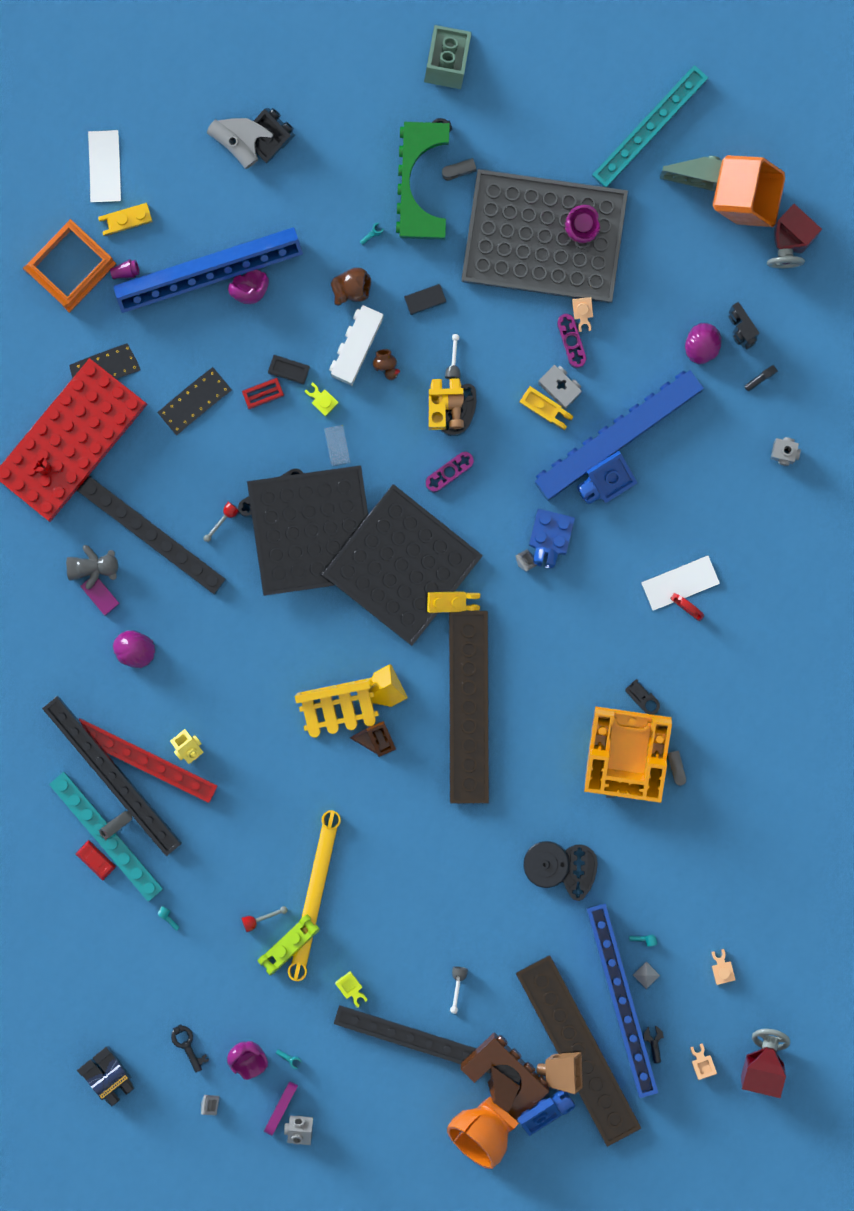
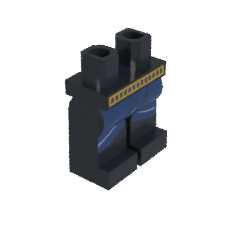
M109 1046L105 1047L93 1059H90L77 1070L100 1099H105L111 1106L121 1100L114 1092L119 1087L126 1095L135 1089L130 1080L132 1077L127 1073Z

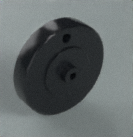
M551 841L539 842L527 851L523 864L527 878L534 885L542 888L555 887L567 878L570 871V858L561 845Z

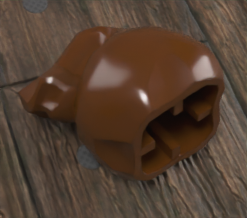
M352 268L332 280L331 287L335 295V305L339 306L342 303H346L348 299L353 302H361L369 297L371 277L366 270Z

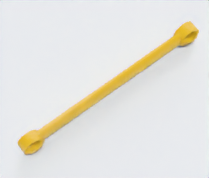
M332 810L325 812L322 816L321 833L302 917L308 914L314 925L317 922L337 827L341 823L340 815ZM328 813H330V818H329L328 827H327V826L325 825V821H324V820H325V816H326ZM334 814H336L338 823L335 827L331 828ZM305 926L302 930L307 933L308 929ZM313 937L293 955L292 963L288 968V975L291 980L301 981L306 977V966ZM297 964L293 978L291 976V968ZM302 965L305 970L304 975L298 979L300 966Z

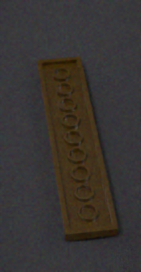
M488 611L449 612L450 804L489 803Z
M549 955L518 971L516 975L557 1053L581 1052L583 1088L578 1093L606 1146L608 1147L641 1129L551 956Z

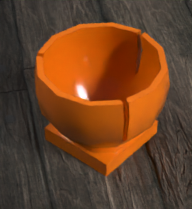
M489 1097L477 1108L463 1110L455 1116L447 1127V1133L458 1149L473 1162L484 1168L493 1169L501 1162L507 1151L508 1133L519 1123L509 1113L493 1103L492 1098Z

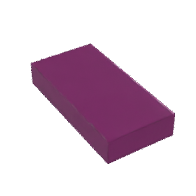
M99 578L90 590L86 589L87 581L80 586L104 616L120 604Z

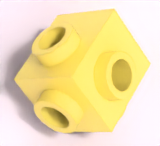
M185 729L170 741L176 749L174 751L176 756L180 760L185 759L188 764L204 753L200 748L202 744L195 735L192 737Z

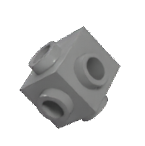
M784 437L783 440L776 438L770 459L778 461V464L783 466L793 464L800 457L801 449H798L799 443H796L795 439Z
M290 1115L289 1123H285L284 1135H288L287 1143L311 1145L313 1117Z

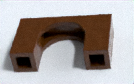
M494 1032L461 1063V1070L475 1083L491 1066L508 1065L513 1067L519 1073L521 1083L511 1109L507 1113L518 1121L517 1118L524 1111L531 1109L549 1093L548 1082L544 1076H539L535 1072V1068L531 1063H525L521 1059V1054L515 1048L511 1049L507 1045L508 1042L502 1035L498 1036Z

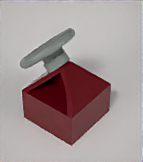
M795 204L782 215L774 227V240L778 249V257L767 261L769 267L793 268L802 266L805 263L804 258L793 256V252L803 253L819 236L822 230Z
M759 1029L752 1034V1040L762 1049L746 1055L741 1074L742 1089L781 1098L786 1072L785 1064L777 1054V1051L788 1048L791 1043L790 1038L778 1030ZM758 1036L763 1038V1042L758 1039Z

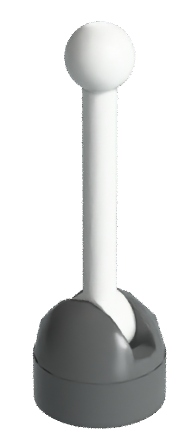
M458 334L452 336V365L445 372V378L449 380L460 379L461 374L460 369L455 365L457 341L459 340Z
M453 966L452 976L456 980L453 1006L450 1008L452 1014L458 1012L457 1000L460 982L465 980L468 974V969L464 967Z

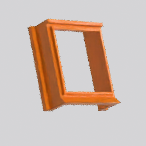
M70 219L33 259L23 267V270L32 276L70 313L108 274L110 268H113L116 263L108 253ZM72 231L102 261L67 297L36 266Z

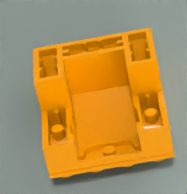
M595 706L584 792L661 803L667 770L666 759L671 735L672 717Z

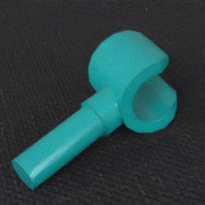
M379 222L375 223L372 231L360 240L362 245L370 238L380 236L383 233L384 228L381 231L375 230Z
M161 906L158 911L159 917L166 920L177 931L180 927L168 917L171 911Z
M654 935L629 937V941H646L647 947L657 945V939Z
M279 1049L276 1051L277 1055L290 1062L293 1069H298V1067L292 1065L294 1060H299L302 1063L301 1059L297 1056L291 1057Z

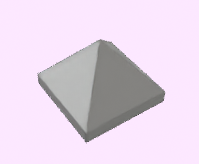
M527 549L516 555L518 567L524 571L537 566L534 564V558Z
M648 962L633 974L646 989L660 976Z
M204 1095L201 1102V1114L217 1115L220 1096Z

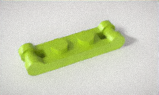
M308 914L303 916L286 935L257 960L261 966L264 965L267 969L266 972L270 976L273 975L315 936L320 928L311 922ZM305 926L308 929L307 933L302 930ZM272 957L276 960L274 964L269 961Z

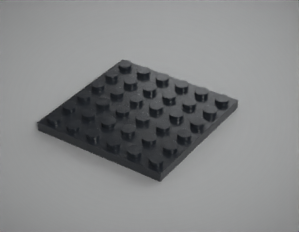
M361 465L247 481L263 596L334 586L333 583L321 574L368 516Z
M392 484L321 575L412 646L438 614L427 612L428 593L455 592L483 555Z

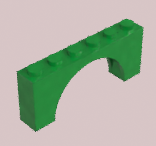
M404 122V127H400V138H403V146H399V157H403L402 165L398 167V176H402V184H398V195H401V203H397V214H400V222H396V233H400V238L445 240L446 219L428 214L416 203L410 190V175L414 164L422 154L434 147L449 145L450 123Z

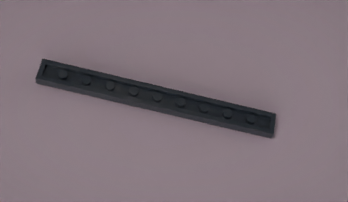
M90 476L77 489L80 494L214 595L226 579Z
M56 696L42 708L165 856H168L182 844L59 696Z
M339 1005L334 1020L335 1025L461 1064L477 1049ZM508 1065L494 1066V1068L512 1081L519 1083L520 1075L513 1067Z

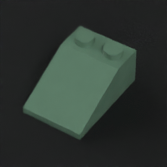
M434 25L424 79L425 83L461 89L471 32Z
M709 156L663 166L660 179L715 191L722 161L719 157Z

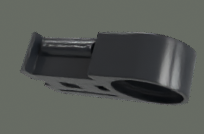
M638 679L634 680L625 689V692L646 714L653 715L657 713L660 708L659 701L651 693L648 695L647 690L640 683H637ZM650 700L656 703V709L652 712L648 711L645 707L646 702Z

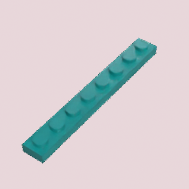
M694 65L592 174V177L603 187H608L708 80V77Z
M65 772L61 773L49 784L148 902L163 890L160 884L116 833L106 840L100 835L99 830L108 823Z

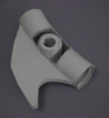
M231 118L218 121L215 119L207 130V134L227 148L245 169H248L259 160L255 148L257 138L273 137V133L248 118Z

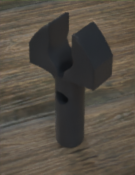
M774 365L770 366L759 376L747 383L745 389L747 391L752 390L761 382L776 374L778 370Z
M655 1026L657 1034L653 1040L650 1036L649 1027H647L643 1034L644 1041L651 1043L653 1062L658 1064L661 1062L658 1042L661 1038H664L663 1032Z

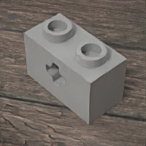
M554 365L538 381V384L566 410L581 395V385L574 379L571 381L566 376L568 373L561 366L557 367ZM558 383H565V390L563 388L558 389Z

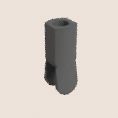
M468 159L444 167L442 169L443 179L448 181L476 172L474 159Z
M679 750L667 753L675 783L679 786L686 783V776Z
M124 811L99 830L100 835L105 840L129 823L132 820V815L128 811Z

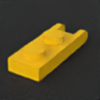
M147 203L98 217L99 222L107 220L109 229L102 232L103 236L153 222Z

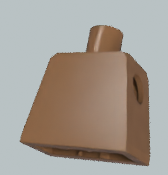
M581 1052L553 1054L546 1059L545 1064L539 1063L537 1065V1074L546 1076L548 1087L576 1094L583 1088Z

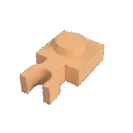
M591 297L572 299L574 319H580L579 332H582L581 326L583 324H587L589 331H591V323L588 321V318L593 317Z
M721 949L722 956L720 958L715 956V951L711 952L713 959L717 963V965L712 966L716 985L736 980L731 961L725 962L724 960L726 956L724 949Z
M703 1043L699 1045L701 1048L699 1053H696L694 1048L690 1047L692 1055L697 1059L692 1061V1065L698 1081L717 1075L711 1056H704L705 1049Z

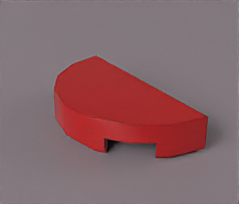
M676 593L671 596L670 599L696 620L701 621L704 614L688 600Z

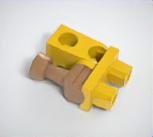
M459 378L450 379V388L442 389V379H432L431 389H429V430H446L445 410L452 411L453 420L449 421L450 429L464 428V421L460 419L464 396Z

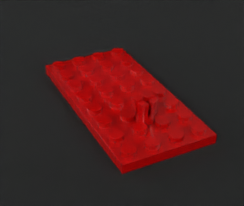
M89 358L0 465V482L51 522L148 404Z

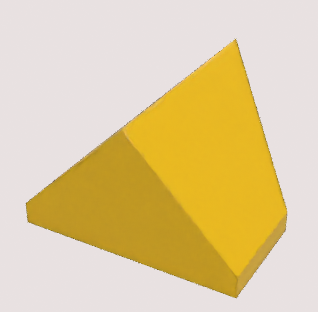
M391 664L374 672L371 677L373 686L369 689L370 692H374V697H371L372 703L392 707L408 698Z

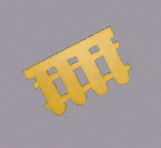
M372 678L297 693L294 696L296 704L302 703L299 710L300 712L304 711L307 724L303 726L304 731L308 730L309 735L315 738L320 735L321 727H327L329 733L335 734L339 730V724L345 723L347 729L354 730L358 725L357 720L361 719L364 720L365 725L373 726L379 713L378 710L374 711L371 697H374V692L369 691L373 686ZM357 691L358 695L351 696V692ZM332 696H339L338 699L333 700ZM320 699V702L314 703V700ZM359 700L362 714L356 715L353 701ZM334 705H341L343 718L337 719ZM317 708H322L325 721L319 722L316 712Z

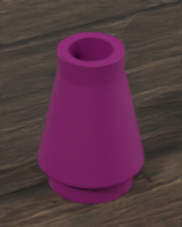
M130 259L114 268H110L112 279L135 278L136 275L140 274L136 260L132 261Z

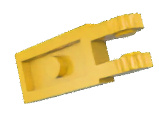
M529 386L519 402L563 430L567 426L555 418L558 412L568 420L573 419V416L562 409V406Z
M464 591L429 592L427 612L480 610V605H466V598L479 599L480 593H466Z

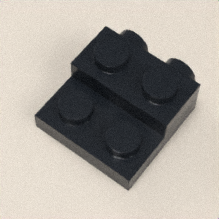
M265 108L254 120V122L273 133L272 138L259 137L255 142L256 153L266 163H269L278 151L283 149L295 136L292 132L294 128L288 122L283 123L279 119L280 113L274 108Z
M737 302L730 308L728 312L730 315L728 317L734 326L737 324L733 331L734 341L737 345L741 344L747 350L756 344L755 342L760 333L740 303Z

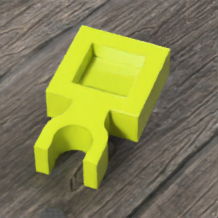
M312 383L311 385L315 388V391L309 393L305 390L304 392L309 397L315 398L312 404L326 417L339 402L326 390L320 393L318 387Z
M351 971L335 982L346 999L350 996L353 997L357 1008L360 1006L357 1002L359 997H362L365 1002L368 1000L363 993L359 992L362 985Z

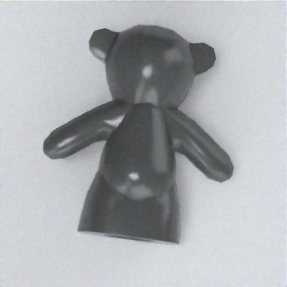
M84 545L82 547L83 551L89 559L67 557L66 565L69 581L90 575L86 583V589L88 590L93 588L100 574L109 576L111 580L117 578L116 573L119 564L113 550H109L107 555L98 558L89 546Z

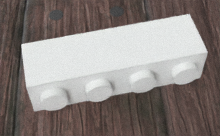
M362 305L361 310H356L353 317L355 323L353 327H348L345 334L348 338L345 344L341 343L337 352L340 355L337 361L333 360L329 370L332 371L331 377L351 386L353 385L383 321L384 315L364 305Z

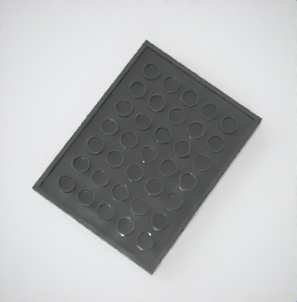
M478 169L461 282L572 298L591 297L593 301L612 303L628 190ZM590 205L598 212L600 231L591 242H574L565 231L566 218L569 212L576 206Z

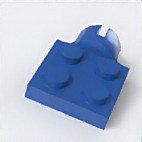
M617 451L587 470L588 478L577 486V490L588 505L598 499H602L607 503L637 484V481L622 454Z
M542 509L537 510L529 546L535 549L534 564L541 567L543 558H547L545 568H553L556 564L557 556L561 554L566 555L575 517Z
M559 1090L551 1098L538 1102L537 1106L533 1109L524 1111L517 1119L527 1134L531 1136L560 1116L573 1110L575 1103L570 1098L568 1092Z

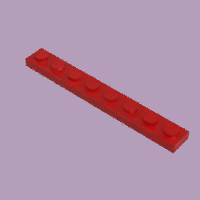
M79 718L82 725L106 753L210 803L218 787L217 785Z

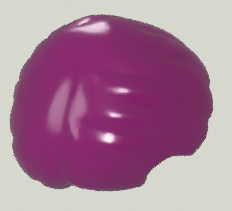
M579 205L573 208L565 222V231L569 238L578 243H587L594 240L600 231L598 212L590 205Z
M258 269L253 270L245 275L236 276L232 283L229 284L228 292L231 297L240 303L254 304L265 295L269 279L266 273Z
M700 323L691 329L685 342V351L692 362L705 364L718 356L722 343L719 330L714 325Z
M125 631L119 634L113 642L114 653L121 664L133 668H143L154 659L155 646L152 639L136 631Z
M252 1041L238 1043L230 1050L227 1056V1063L235 1074H240L245 1080L260 1075L268 1067V1059L264 1051L258 1044Z

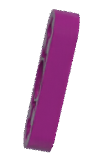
M563 314L559 317L557 326L567 358L573 368H581L586 362V355L577 326L571 315ZM563 319L571 321L569 329L570 331L574 329L575 332L563 334V332H567L566 326L561 325ZM569 336H574L577 339L575 346H569L566 343V339ZM580 347V350H577L578 357L583 358L580 360V364L572 361L575 355L574 352L569 353V350H575Z
M469 452L458 454L427 477L426 488L430 492L440 491L473 466V456ZM461 457H469V465L466 466V464H462L459 467L462 470L459 472L457 466L454 465L453 462L456 461L458 465L462 461ZM447 467L454 468L455 475L453 477L445 476L444 470ZM441 473L442 478L446 480V482L443 483V481L440 480L438 482L437 488H435L434 486L430 487V480H437L438 478H440V476L437 474Z
M289 1081L264 1129L265 1133L271 1136L274 1134L298 1085Z

